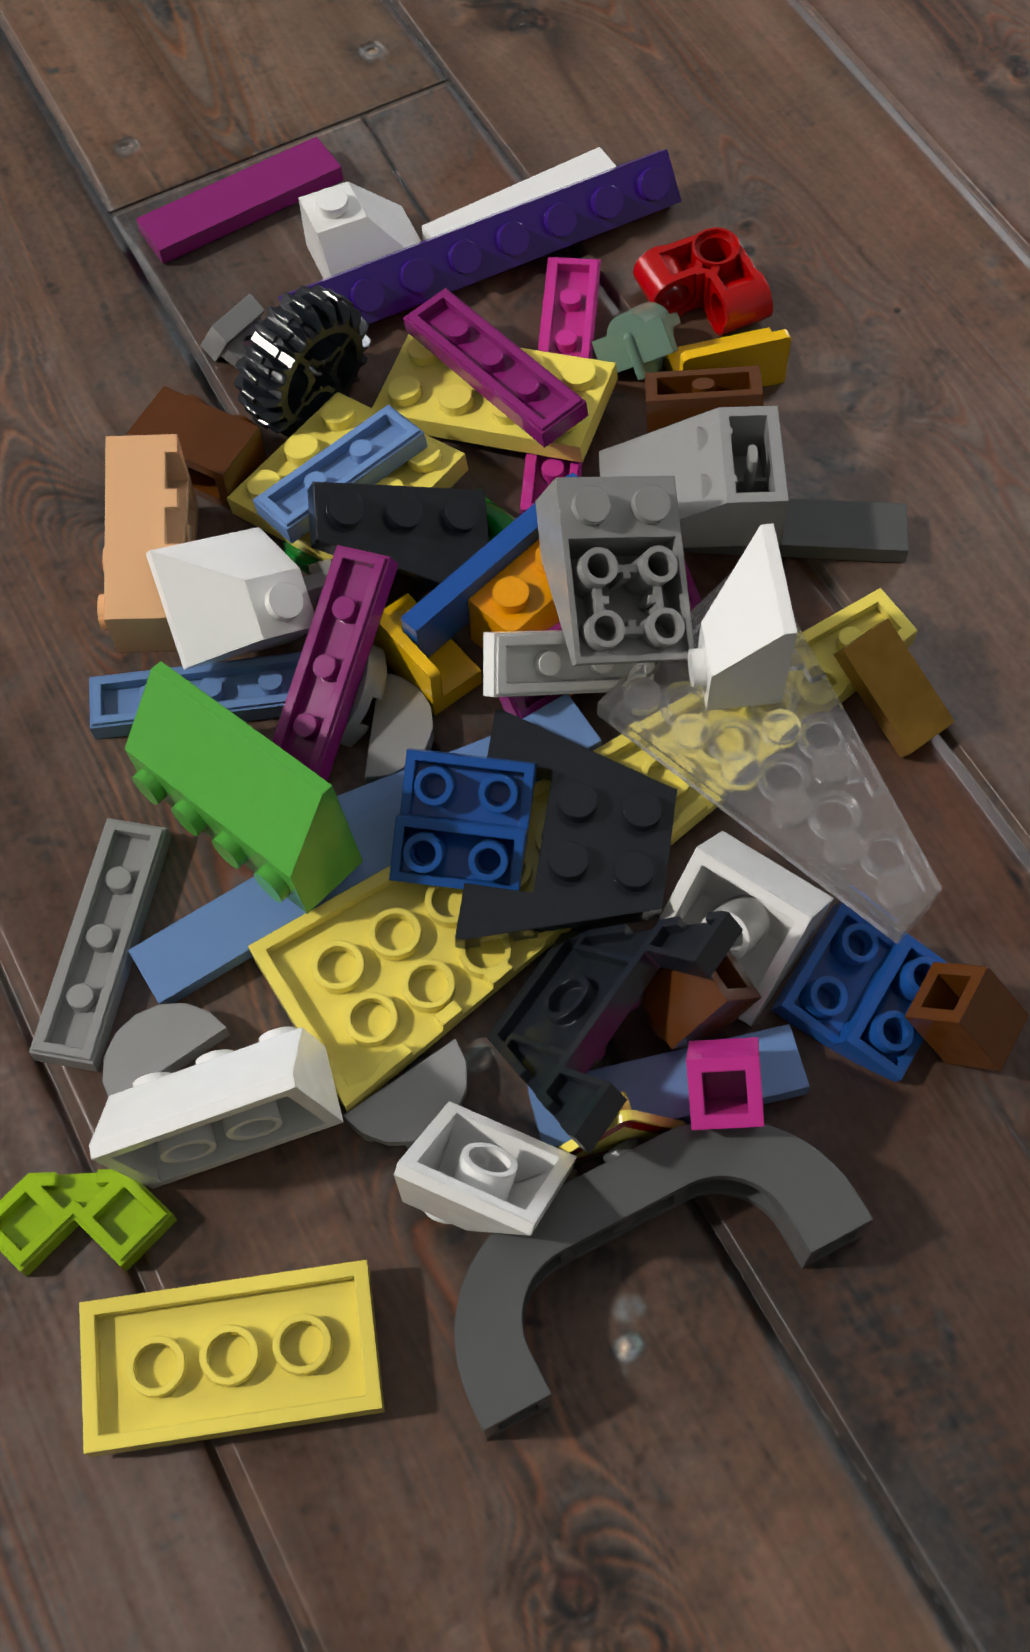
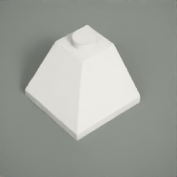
M345 182L298 198L306 245L323 279L421 242L401 205L353 183Z
M774 523L760 525L702 620L698 648L688 650V670L691 686L702 687L706 711L782 703L798 632Z
M260 527L149 550L146 553L184 670L292 643L309 631L314 610L300 568Z
M449 1101L398 1161L394 1177L402 1202L424 1211L428 1217L437 1222L453 1224L466 1231L531 1236L572 1171L577 1156Z

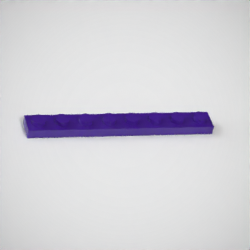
M664 149L650 153L314 282L306 287L311 289L318 284L325 289H331L350 300L354 307L361 312V318L368 324L422 304L445 288L450 292L682 202L668 150ZM297 289L288 293L294 295Z

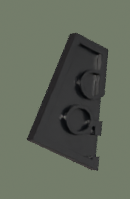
M312 482L307 490L311 548L334 555L337 545L390 556L399 563L396 573L418 580L417 585L430 590L435 589L489 542L485 490Z

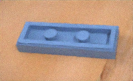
M388 404L255 497L253 503L258 515L292 544L310 531L307 490L312 482L375 485L428 447L425 434Z

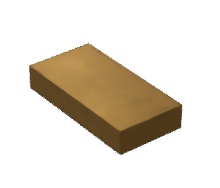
M889 619L878 623L833 654L900 758L911 754L955 722Z

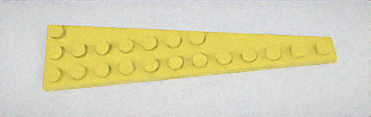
M879 588L797 635L782 703L706 711L703 690L701 689L593 751L677 790L671 846L856 692V689L834 657V653L886 619L890 620L907 648L914 643L918 630L886 593ZM542 779L535 783L520 891H534L551 786L550 780ZM390 866L312 909L308 914H303L252 943L248 948L294 1027H303L326 1046L338 1099L345 1111L349 1112L375 1094L552 946L561 933H566L572 928L540 932L537 938L513 941L512 937L483 941L480 947L456 948L455 934L463 889L389 880Z

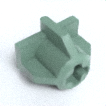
M646 302L616 316L608 326L607 336L592 342L597 359L616 363L617 373L633 367L638 381L645 378V373L658 372L663 369V357L678 350L673 333L674 326L681 323L677 313L669 314L658 303Z

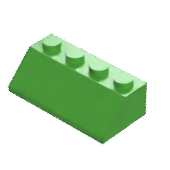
M162 661L151 669L125 746V751L137 771L132 776L134 784L153 804L158 805L163 800L169 804L175 818L192 835L197 837L204 832L212 838L214 848L232 867L239 869L245 864L254 871V877L258 884L275 901L281 903L288 898L308 914L363 862L333 786Z

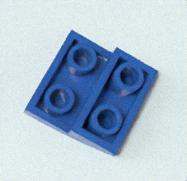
M415 748L407 749L400 814L396 815L389 880L464 889V884L469 883L520 891L537 763Z
M842 901L831 908L771 1011L834 1052L880 1076L897 1082L903 1078L924 1040L905 1018V1015L933 962H948L910 934L895 939L848 903Z

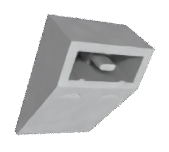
M778 406L718 407L599 451L600 477L675 476L683 548L748 546L760 525L774 523L778 545H781L789 499Z
M675 476L556 477L537 498L535 504L541 561L572 665L688 661V650L695 648Z

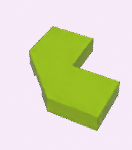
M98 1169L97 1173L60 1175L57 1172L28 1173L0 1200V1252L23 1275L28 1277L80 1225L121 1268L127 1271L177 1219L143 1184L112 1169Z

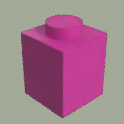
M759 1038L689 1041L686 1066L692 1130L764 1127Z

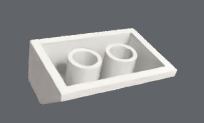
M280 1027L267 1031L260 1036L259 1043L236 1051L221 1049L205 1053L196 1059V1065L174 1073L155 1072L141 1076L133 1082L132 1088L108 1097L89 1144L91 1160L154 1189L343 1123L326 1046L303 1027Z

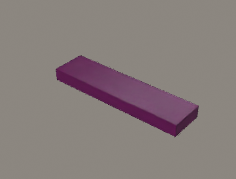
M316 136L136 218L139 232L162 264H165L298 202L299 197L329 188L343 181L342 167Z
M446 288L403 317L408 334L544 448L589 416L587 403L583 398Z
M340 545L336 547L272 740L273 743L327 782L399 565L390 556Z

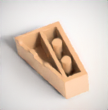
M177 434L106 436L105 546L102 555L104 594H99L97 614L101 629H108L118 653L177 651L146 557V553L149 550L197 540L199 505Z

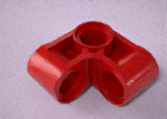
M713 227L704 229L698 234L679 241L653 247L640 256L634 265V278L648 302L658 303L669 314L677 313L679 317L691 310L702 307L712 329L719 336L772 316L773 299L764 275L756 269L740 244L738 237L732 231L725 228Z

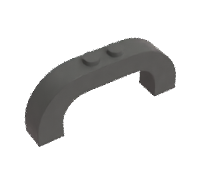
M691 1123L664 1132L643 1144L640 1138L637 1137L625 1140L605 1153L603 1156L604 1164L583 1175H580L578 1169H572L532 1235L491 1233L477 1252L461 1287L455 1317L457 1365L467 1399L486 1440L493 1438L552 1405L551 1392L530 1353L523 1327L526 1310L534 1292L557 1269L690 1199L706 1195L736 1197L760 1209L776 1225L801 1269L863 1236L873 1218L858 1193L844 1174L819 1150L804 1140L767 1124H764V1127L692 1130Z

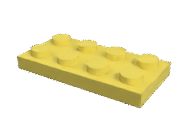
M408 334L372 409L380 411L389 404L428 436L583 463L618 380L617 368L614 362L521 348L587 403L589 416L544 448Z
M367 1259L79 1302L84 1454L89 1457L385 1412L371 1274Z

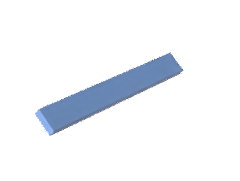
M564 694L523 718L591 751L601 746L602 740L568 694ZM490 738L464 754L487 757ZM535 778V783L542 779ZM402 790L347 821L363 862L314 908L391 865L396 815L400 814ZM252 877L132 947L128 952L159 1004H173L250 959L252 955L248 948L249 945L306 912L288 898L281 903L275 901L261 888L255 877Z

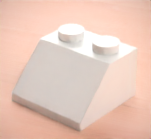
M721 831L696 847L659 920L680 916L687 925L706 923L708 912L727 911L733 916L743 931L730 948V951L762 997L738 1017L746 1024L752 1026L806 949L834 898L726 832Z

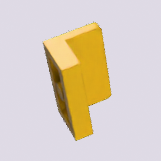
M770 327L679 346L676 352L664 357V366L666 371L760 365L762 387L785 382L792 339L786 329L772 332Z
M407 593L384 609L373 644L384 650L386 663L398 676L405 678L422 691L431 706L432 713L436 716L482 683V674L480 668L452 639L448 640L429 658L403 632L401 617L414 607L417 602Z

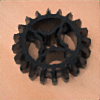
M318 284L311 289L302 285L294 295L285 292L281 298L280 305L276 308L272 306L267 307L266 318L260 324H254L256 331L251 340L245 341L242 344L246 352L235 365L240 371L234 382V386L239 390L238 401L253 416V420L266 430L271 429L276 434L282 433L290 438L334 394L339 392L350 397L349 390L352 385L361 379L358 375L359 369L368 360L364 351L369 347L371 341L366 335L369 324L361 318V312L354 307L350 300Z

